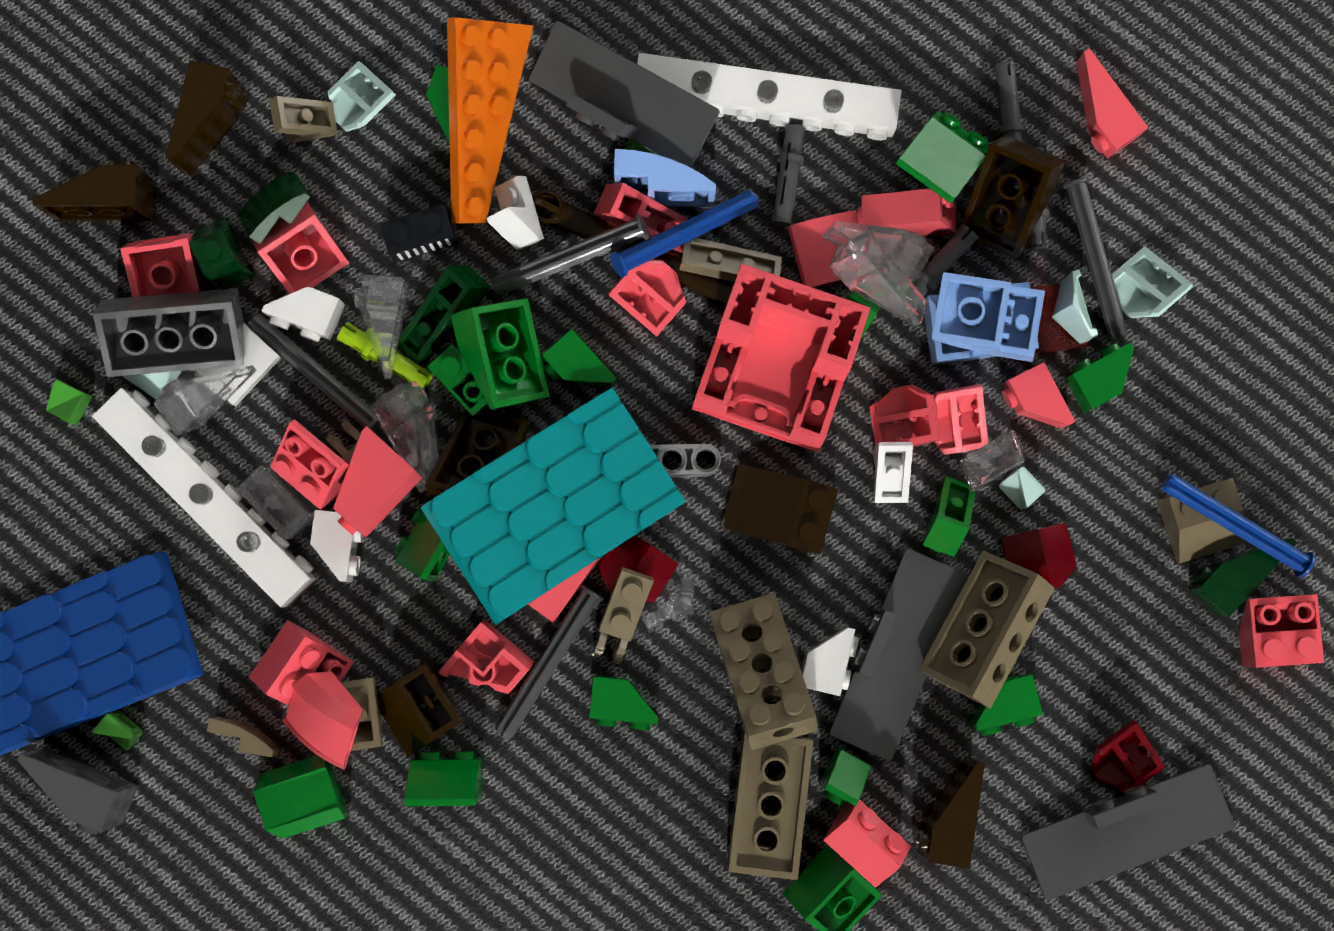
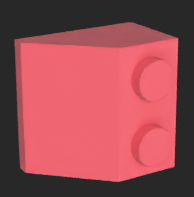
M308 202L305 203L291 224L279 217L261 244L251 239L259 255L289 294L305 287L313 288L349 264Z
M860 799L856 807L848 802L845 807H842L823 840L875 888L902 866L911 848L900 834L891 829Z

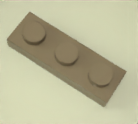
M695 238L683 244L679 270L735 282L741 263L780 276L782 257Z

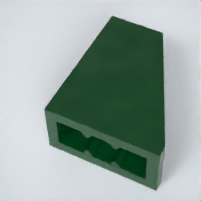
M226 217L194 232L189 245L206 277L222 289H229L254 277V273Z

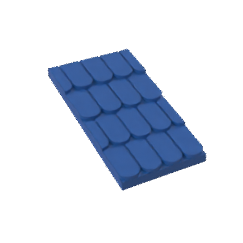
M159 551L152 555L142 556L110 571L98 573L50 595L40 596L6 612H0V756L203 676L167 552Z

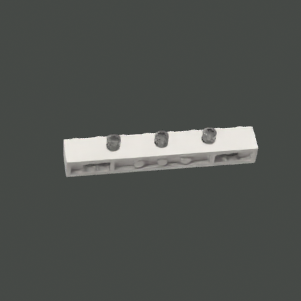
M639 53L638 65L715 106L720 110L718 117L728 114L735 115L737 119L745 122H754L756 119L770 120V124L785 127L789 123L804 126L809 131H820L822 128L833 129L836 134L843 136L861 133L867 134V137L872 140L892 138L897 128L902 90Z
M120 388L92 417L280 607H289L316 580L310 573L314 569L312 565L301 555L295 557L287 549L290 546L289 542L277 531L272 534L264 526L267 522L266 519L256 509L252 507L248 510L240 502L243 496L230 484L225 487L217 479L220 473L212 464L206 460L201 463L194 455L197 451L196 448L184 437L178 439L170 431L173 425L160 413L155 416L147 408L150 402L139 391L130 392Z

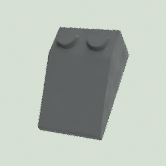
M47 748L20 753L17 759L65 817L70 821L78 823L77 828L89 834L96 835L98 832L101 833L123 824L139 786Z

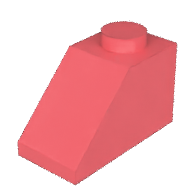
M1045 362L1002 384L1004 388L1002 391L1003 399L1010 409H1015L1017 414L1061 429L1075 422Z

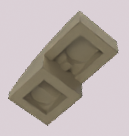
M221 716L209 718L207 732L239 737L238 752L274 757L280 754L281 748L257 729Z

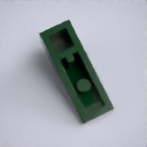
M469 265L448 266L398 338L396 344L417 365H421L454 332L451 314L477 307L491 286Z
M1293 538L1282 539L1292 546H1295L1297 543ZM1255 548L1210 566H1203L1193 576L1195 583L1189 590L1218 617H1230L1280 561L1261 549Z

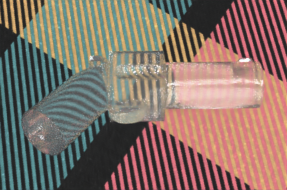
M682 578L680 598L676 593H671L669 601L665 602L666 606L642 617L649 633L653 632L655 625L670 618L676 620L686 614L694 615L691 607L694 597V579Z

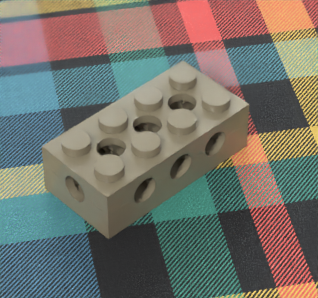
M982 551L919 670L935 681L991 709L1055 588L1039 574Z
M775 593L709 612L751 751L818 731L816 714ZM751 639H759L755 642H748ZM760 669H769V671L765 673L757 672ZM770 700H779L776 704H767Z
M743 729L727 860L728 872L798 880L814 742L810 737L798 736L751 751L745 729ZM771 761H780L782 763V772L777 777L765 775V767ZM770 795L776 796L779 803L775 810L767 812L761 809V802L765 797ZM769 830L775 833V838L770 845L762 846L757 843V837L761 832Z

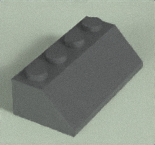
M238 288L101 300L93 312L107 377L244 365L243 315Z

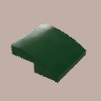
M291 171L261 188L243 206L238 215L249 238L261 244L279 217L291 224L310 198V195L298 175Z

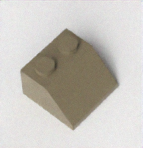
M1233 478L1197 488L1244 516V510ZM1169 496L1156 500L1177 564L1243 544L1241 537L1176 498Z

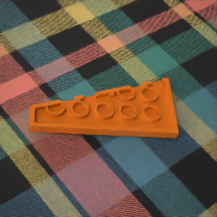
M457 17L447 18L451 223H486L487 221L486 218L488 217L533 30L532 25Z

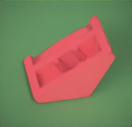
M650 260L628 271L627 276L621 277L607 293L655 336L659 335L686 304L677 273L663 260Z
M913 384L892 389L882 399L870 406L875 447L878 442H912L913 447L941 440L934 395Z
M977 384L936 392L934 400L941 440L935 441L934 444L944 455L989 447L982 385Z

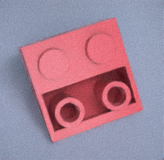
M292 420L287 427L270 468L321 510L337 498L349 464L296 420Z
M1317 594L1247 599L1239 629L1242 666L1258 668L1324 663Z
M287 620L249 678L266 695L289 705L293 693L292 685L307 673L332 671L341 682L354 661L315 634Z

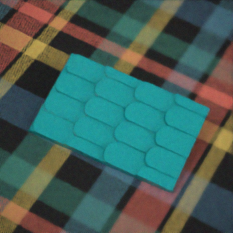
M613 387L421 507V510L495 625L686 502L680 491L676 489V485L660 460L658 461V457L642 432L638 430L639 428L623 403L620 402V398Z

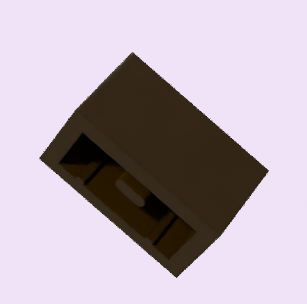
M431 662L423 664L377 695L379 711L408 757L466 720Z

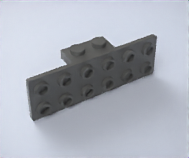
M559 21L555 22L529 77L530 82L566 101V106L576 111V119L590 126H593L594 122L603 126L601 132L616 141H619L621 137L632 139L655 153L692 168L720 113V110L715 106Z
M911 549L904 551L878 615L874 613L870 619L866 630L870 635L866 645H860L855 655L853 664L857 666L830 728L829 734L888 761L893 759L927 677L919 668L968 578L966 573Z
M1204 764L1147 787L1140 785L1130 788L1124 792V796L1116 799L1105 798L1093 803V807L1022 834V842L1044 898L1046 900L1054 899L1233 830L1235 824L1212 766Z

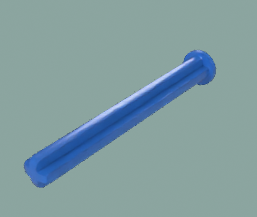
M747 190L620 253L612 252L610 254L611 264L615 272L623 278L627 276L628 271L757 208L758 197L752 190Z
M1169 474L1161 485V489L1294 569L1295 575L1299 578L1306 576L1312 570L1316 561V556L1313 553H1303L1178 476Z

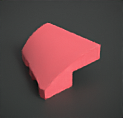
M483 619L440 669L439 673L444 677L453 675L468 679L470 684L477 686L489 685L496 691L509 694L530 670L535 661L487 620Z

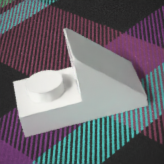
M515 176L495 187L501 211L487 217L488 223L516 250H522L544 239L527 177Z
M912 442L877 443L873 451L875 464L873 498L875 503H908L913 453Z

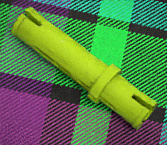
M350 322L345 323V327L341 328L337 336V340L361 353L363 359L367 361L371 359L422 392L433 378L434 374L389 348L380 342L381 338L374 335L372 337Z

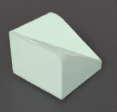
M1025 467L1014 469L999 484V488L1020 510L1028 508L1045 492V488Z

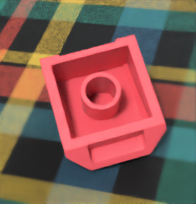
M179 234L128 243L120 248L132 297L203 291L200 267L189 245L193 234Z
M332 671L307 673L292 685V697L286 718L282 722L308 749L329 763L345 770L363 709Z

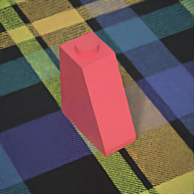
M931 189L863 195L862 206H859L857 211L859 225L871 235H954L957 232V202L954 200L950 204Z
M367 426L361 431L333 507L342 516L337 522L351 535L358 531L364 537H367L422 479L415 469Z

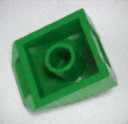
M318 755L262 773L253 790L265 831L281 839L345 819L350 815L347 804L343 801L332 764Z

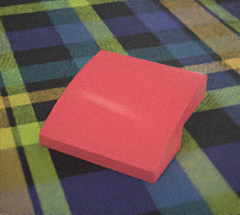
M856 210L823 216L787 227L803 285L821 288L832 286L840 281L867 277L873 273Z

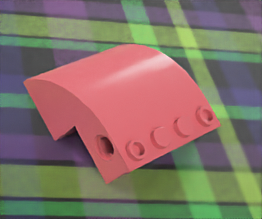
M741 263L715 343L696 393L692 410L818 453L825 441L843 383L852 367L870 307Z

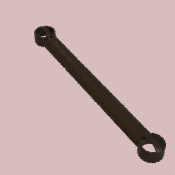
M542 190L532 197L534 205L544 207L556 214L548 219L538 216L540 225H554L584 240L617 227L562 201L559 195L553 191ZM542 198H551L555 200L556 203L559 205V208L545 200H542ZM641 238L639 240L621 246L617 249H614L610 252L616 251L620 253L638 243L645 241V239ZM672 251L652 259L663 260L677 273L681 285L727 305L735 282L679 270L681 255Z

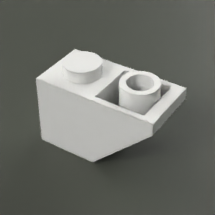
M305 287L265 304L262 312L270 317L269 323L274 326L288 330L291 325L301 329L300 335L307 339L319 342L320 338H324L330 341L345 304L337 297L311 287Z
M315 510L310 544L339 581L353 582V576H358L361 562L360 556H356L358 542H363L364 536L358 531L351 535L337 522L342 517L337 512Z
M844 628L805 652L801 672L807 689L837 696L841 695L842 689H848L851 678V670L846 669L849 656L855 657L859 637L854 636L855 629Z

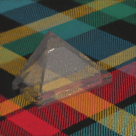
M1009 430L961 459L960 463L970 490L975 491L1026 460L1014 430Z

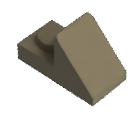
M275 96L269 100L274 132L287 134L289 143L330 137L338 134L332 102Z
M375 678L341 682L363 709L351 751L382 747L383 716L379 713Z

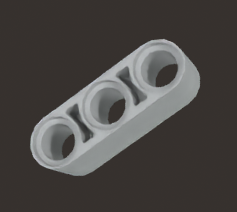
M710 444L650 445L658 457V461L660 460L661 463L667 453L673 452L680 456L682 464L677 469L670 470L663 465L670 477H707L713 475L720 466V452ZM701 452H709L713 455L715 464L710 469H702L697 465L696 457Z

